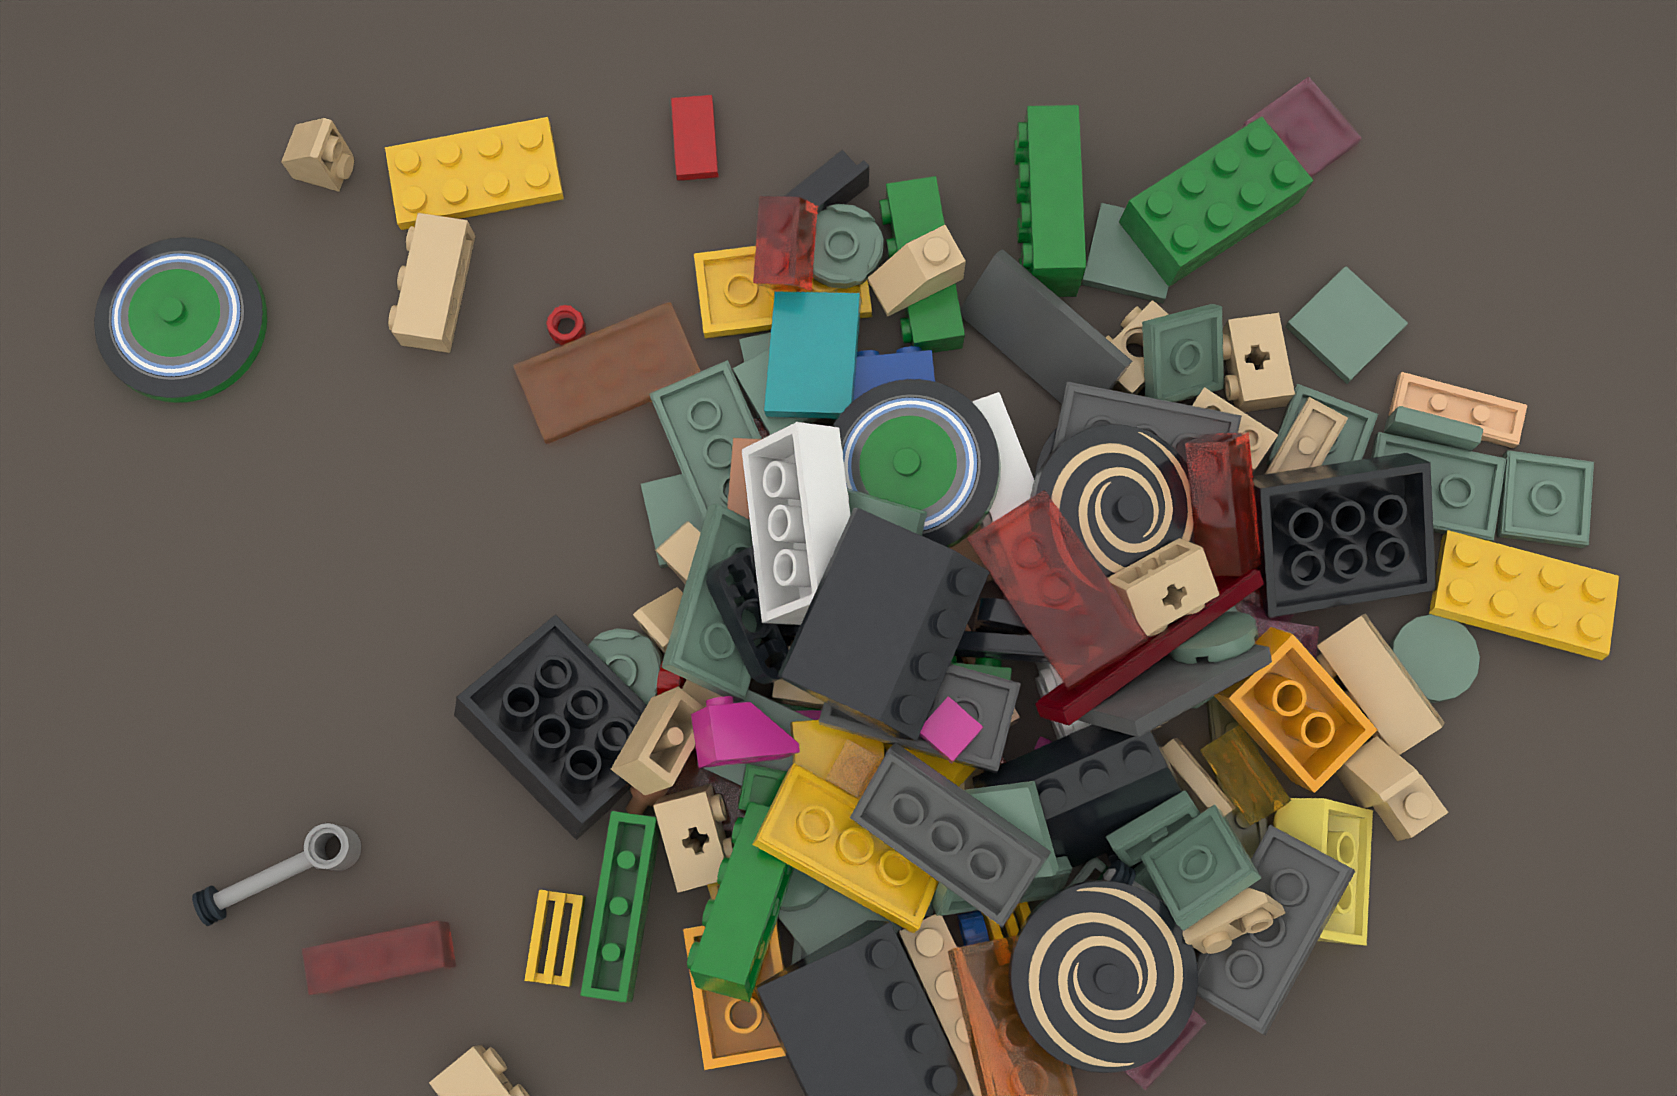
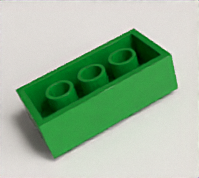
M1079 105L1027 106L1025 121L1017 123V140H1014V165H1019L1018 179L1015 181V202L1020 204V218H1017L1016 232L1017 244H1022L1021 258L1018 259V263L1058 297H1077L1086 270Z
M1263 116L1130 199L1119 223L1164 282L1170 287L1298 204L1314 180Z

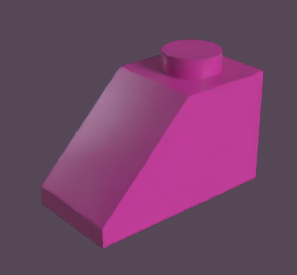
M732 696L717 697L706 700L705 708L691 714L699 768L782 760L800 752L799 743L751 702L734 703Z

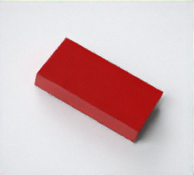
M712 95L671 98L677 181L719 178Z

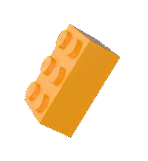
M1270 627L1255 644L1270 648L1272 662L1215 694L1214 697L1293 783L1315 793L1378 729L1293 634Z
M776 922L755 986L785 969L778 922ZM705 926L683 929L687 958L692 944L695 941H701ZM690 972L704 1070L786 1056L755 990H753L750 1002L696 988Z

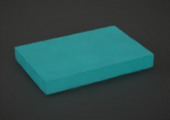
M775 291L764 405L766 417L838 419L846 407L854 401L861 309L860 293Z

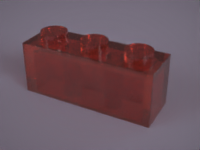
M1249 432L1206 434L1185 443L1195 545L1203 547L1213 576H1241L1261 564Z
M435 921L302 949L309 995H323L456 967L449 922Z

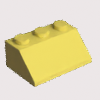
M1277 798V812L1273 821L1274 827L1349 866L1355 871L1318 941L1367 946L1373 810L1325 798Z

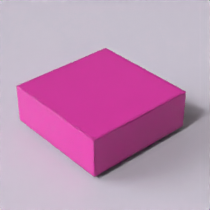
M948 696L925 721L919 735L952 764L982 731L983 726Z

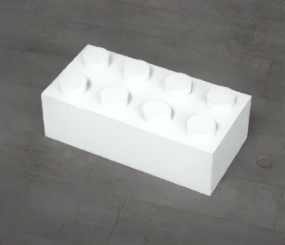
M796 422L742 449L762 623L801 625L850 517L849 495L847 492L839 427Z

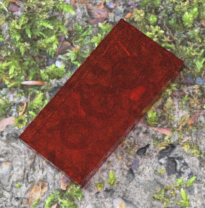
M1045 490L967 538L970 546L986 570L990 571V576L1068 691L1148 641V636Z

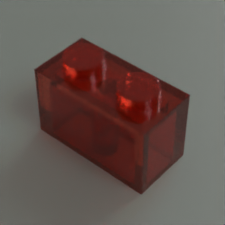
M759 196L754 284L772 290H812L817 205L801 197Z

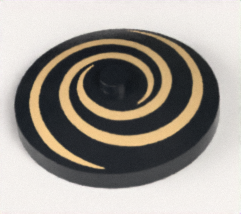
M1116 424L1101 425L1081 431L1067 439L1042 464L1036 475L1030 495L1029 516L1031 531L1044 562L1052 573L1067 587L1084 597L1098 602L1113 604L1104 579L1178 538L1200 547L1202 544L1205 529V509L1201 490L1192 470L1183 457L1166 441L1137 427Z
M1094 880L1076 883L1056 891L1043 900L1029 914L1022 924L1012 947L1009 962V986L1012 1001L1020 1021L1031 1037L1045 1051L1067 1065L1081 1070L1113 1073L1130 1070L1152 1061L1168 1049L1179 1037L1195 1005L1198 989V966L1193 945L1186 944L1183 930L1176 924L1168 907L1150 893L1132 885L1116 881Z

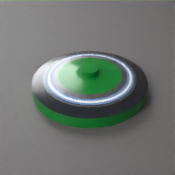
M170 238L139 249L126 258L107 279L98 298L95 310L94 328L96 342L110 370L136 392L164 402H193L208 398L225 390L241 378L250 368L264 342L268 319L267 306L258 280L234 253L221 245L204 239Z
M904 379L884 383L855 399L846 407L834 423L833 427H839L847 488L927 512L922 533L923 537L951 548L974 532L989 513L997 495L1001 474L1000 453L997 441L987 419L978 407L955 389L941 383L922 379Z

